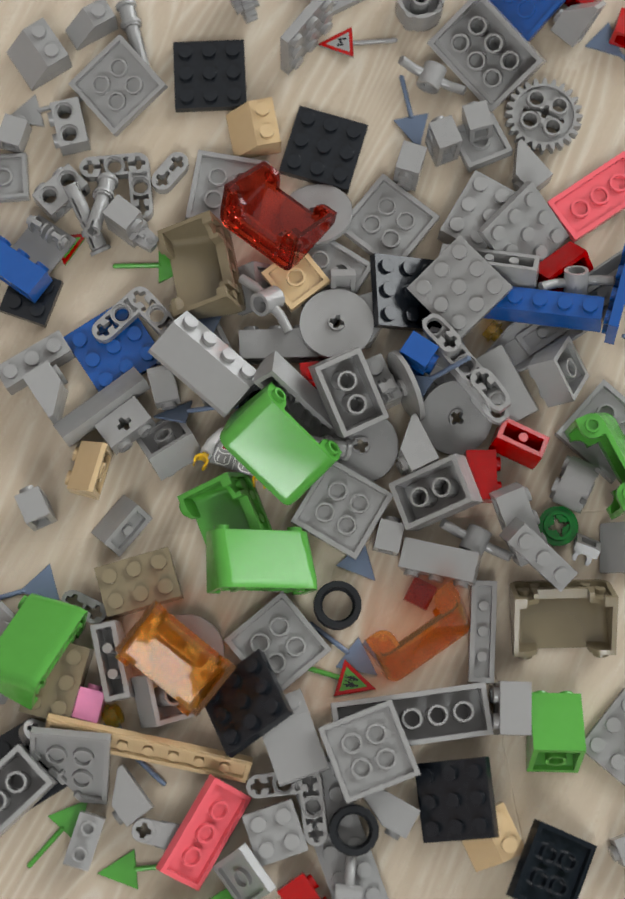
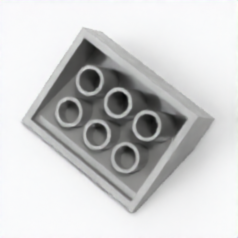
M468 0L427 42L480 101L486 100L490 112L494 111L516 91L518 86L523 85L547 62L490 0Z

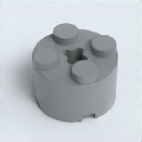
M397 0V18L404 29L408 31L429 30L439 23L445 0Z
M567 455L561 468L560 476L562 478H556L549 497L553 499V502L581 514L601 468L576 456L571 457Z

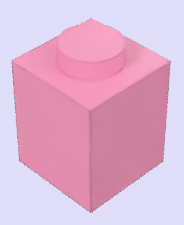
M88 683L87 688L80 686L72 717L100 724L105 707L102 686Z

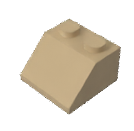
M272 97L247 101L226 114L234 156L253 158L281 153V138Z
M81 441L80 447H75L72 461H75L72 471H68L65 479V485H68L67 489L70 493L99 500L113 455L107 443Z
M499 801L495 803L499 837L461 840L476 872L504 863L522 853L524 844L504 802Z

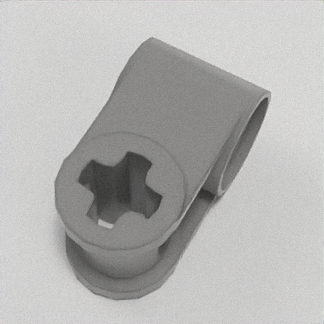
M141 818L134 823L132 835L140 843L166 850L181 824ZM143 823H147V828L151 830V834H146L145 838L140 837V832L136 831V828L141 827Z

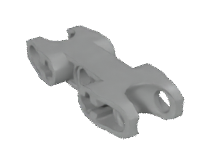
M431 313L422 320L423 337L439 346L437 355L440 356L437 360L438 364L445 369L464 357L471 356V360L451 370L450 373L470 395V400L491 423L501 425L509 419L508 407L511 406L510 396L500 381L490 370L481 366L461 343L459 334L443 317ZM431 321H438L442 328L431 327L428 329L427 325ZM463 366H469L470 368H472V370L469 372H462L460 368ZM490 410L500 414L504 411V415L500 418H495L490 414Z

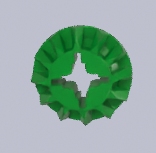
M554 506L542 513L538 528L540 533H544L549 544L564 546L576 537L578 521L569 509L562 506ZM555 519L558 523H567L561 529V536L557 530L548 529L554 525Z

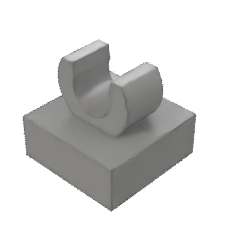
M347 266V269L334 267L331 270V289H343L356 294L355 269H352L350 266Z
M577 533L573 543L572 560L576 561L577 556L580 554L586 555L585 565L588 566L592 558L597 560L601 552V542Z

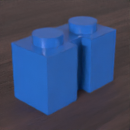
M414 330L399 352L409 364L413 374L418 376H424L425 373L430 375L440 357L437 355L439 346Z

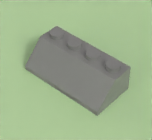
M187 310L171 323L148 351V353L224 418L256 386L253 382L256 369Z

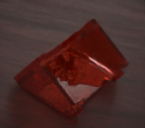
M262 161L224 185L220 218L226 228L280 268L290 270L307 255L334 225L337 212L325 204L318 205L314 208L313 212L279 188V172L267 162Z

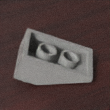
M301 689L285 694L294 714L262 736L280 787L329 769Z

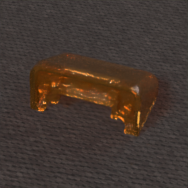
M451 581L435 593L434 602L436 607L432 611L435 617L406 638L398 642L391 632L380 630L364 640L362 645L388 680H401L468 632L470 622L460 594Z
M156 600L149 604L114 649L118 652L115 656L116 659L126 667L130 663L178 701L179 704L176 708L187 717L191 713L197 717L236 669L232 662L219 655V652L199 638L176 619L174 615L168 613L165 607Z

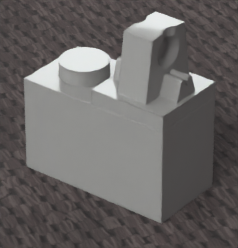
M117 194L102 212L107 228L133 248L139 246L150 253L153 252L157 247L159 238L149 229L148 223L143 219L141 211Z
M380 353L366 359L386 410L400 404L403 395L393 375L390 373L382 354Z

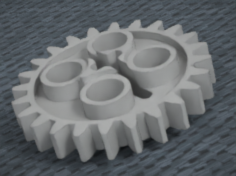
M535 78L532 86L527 81L524 83L523 89L518 86L516 94L512 93L509 100L511 102H507V111L504 115V118L508 119L505 127H512L509 131V136L516 134L515 143L522 139L527 145L531 146L533 152L536 148H539L541 155H543L544 150L547 148L550 154H553L555 146L559 151H562L564 144L569 146L572 141L571 138H576L577 131L580 130L582 125L579 122L583 118V115L579 114L582 106L575 105L578 97H570L573 90L570 89L565 92L563 90L565 87L564 83L557 87L555 79L550 85L547 84L546 78L543 79L542 84H539ZM530 100H538L540 104L534 105ZM559 106L563 111L557 112L553 107ZM523 121H531L534 126H527ZM546 128H554L557 133H550Z

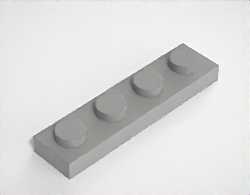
M476 580L475 586H471L467 681L469 683L485 682L494 684L497 581Z

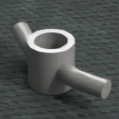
M404 55L398 60V64L419 76L416 85L426 93L436 94L440 87L464 95L467 86L444 78L447 70L436 61H426L424 66L421 67Z
M573 265L564 269V278L539 282L538 288L540 290L563 288V292L587 295L589 285L614 286L615 276L589 275L587 267Z
M242 274L238 282L253 291L254 294L251 296L250 304L254 313L261 317L272 313L277 318L284 334L293 330L286 314L281 309L285 303L282 290L274 285L263 289L259 283Z
M443 519L440 523L442 529L462 539L459 545L460 549L479 552L481 557L484 551L503 560L510 561L513 553L490 543L489 540L492 534L486 529L469 524L467 530H464L447 519Z
M346 856L344 884L336 883L334 899H362V885H354L356 856Z

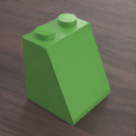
M539 690L532 692V735L526 736L527 772L578 773L586 753L581 694L570 691L548 693Z

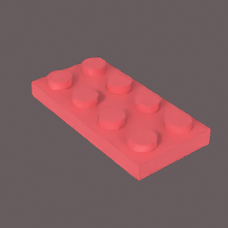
M625 151L547 201V204L565 228L573 243L625 209Z
M210 774L157 864L156 869L199 891L252 798Z

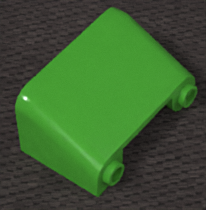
M270 382L230 415L220 434V440L222 445L280 502L285 505H291L340 458L342 451L332 440L323 439L318 443L285 410L287 402L284 391Z
M604 412L586 414L574 420L564 433L570 443L581 441L585 444L586 448L597 443L599 444L620 483V486L611 492L613 502L606 508L611 520L625 514V435L613 415Z
M225 472L177 496L180 502L179 508L181 513L190 519H196L205 544L206 532L213 530L214 525H229V529L272 530L257 490L253 487L252 479L247 474Z
M224 524L214 525L213 530L206 532L207 594H220V589L221 591L230 592L284 591V593L292 592V595H305L316 591L317 578L307 532L302 531V527H288L287 530L229 529V525Z
M35 593L23 596L18 605V612L0 636V693L29 710H32L38 701L35 694H38L40 689L44 688L47 677L69 644L73 643L75 638H79L84 631L88 611L80 606Z

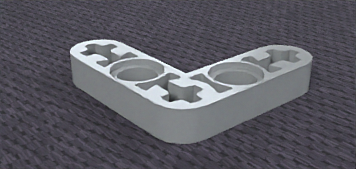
M142 153L94 156L87 157L81 161L79 169L82 177L87 181H97L99 174L102 173L101 163H104L105 172L114 174L118 179L129 178L130 203L140 210L139 200H144L146 211L145 215H142L143 219L146 222L152 219L154 208L151 172L146 155ZM125 161H128L129 171H126ZM136 161H141L143 164L139 170L134 166ZM112 162H118L122 165L121 169L115 173L110 172L108 166ZM89 165L94 167L92 174H89L87 171ZM139 182L147 185V189L143 193H137L134 190V186Z
M139 286L133 288L94 323L92 334L99 343H109L141 316L161 336L167 329L165 327L167 322L170 326L176 319L172 317L171 313L148 289ZM137 294L140 296L145 294V301L149 305L147 310L142 302L135 303L137 301L135 297ZM118 310H127L129 317L125 321H118L115 318ZM153 311H162L164 318L160 322H153L150 319ZM111 318L114 324L118 327L115 329L114 326L111 325L108 328L109 334L107 336H105L104 334L99 336V328H107L110 325L108 319Z
M275 772L257 774L248 780L246 789L253 798L260 799L299 794L305 840L312 846H320L327 840L329 830L323 779L320 772L312 775V777H317V782L313 783V792L319 790L320 796L310 795L305 797L304 792L310 791L309 785L304 783L303 779L293 782L291 788L287 791L280 790L277 785L278 780ZM268 777H273L272 786L275 793H270L271 787L262 789L261 794H258L256 789H252L256 779H260L261 783H269ZM315 799L320 803L321 809L318 814L313 815L307 811L306 804L309 800ZM322 817L323 822L318 821L317 826L318 830L323 831L324 835L319 837V841H315V838L309 835V832L314 829L313 822L308 824L307 818L317 819Z

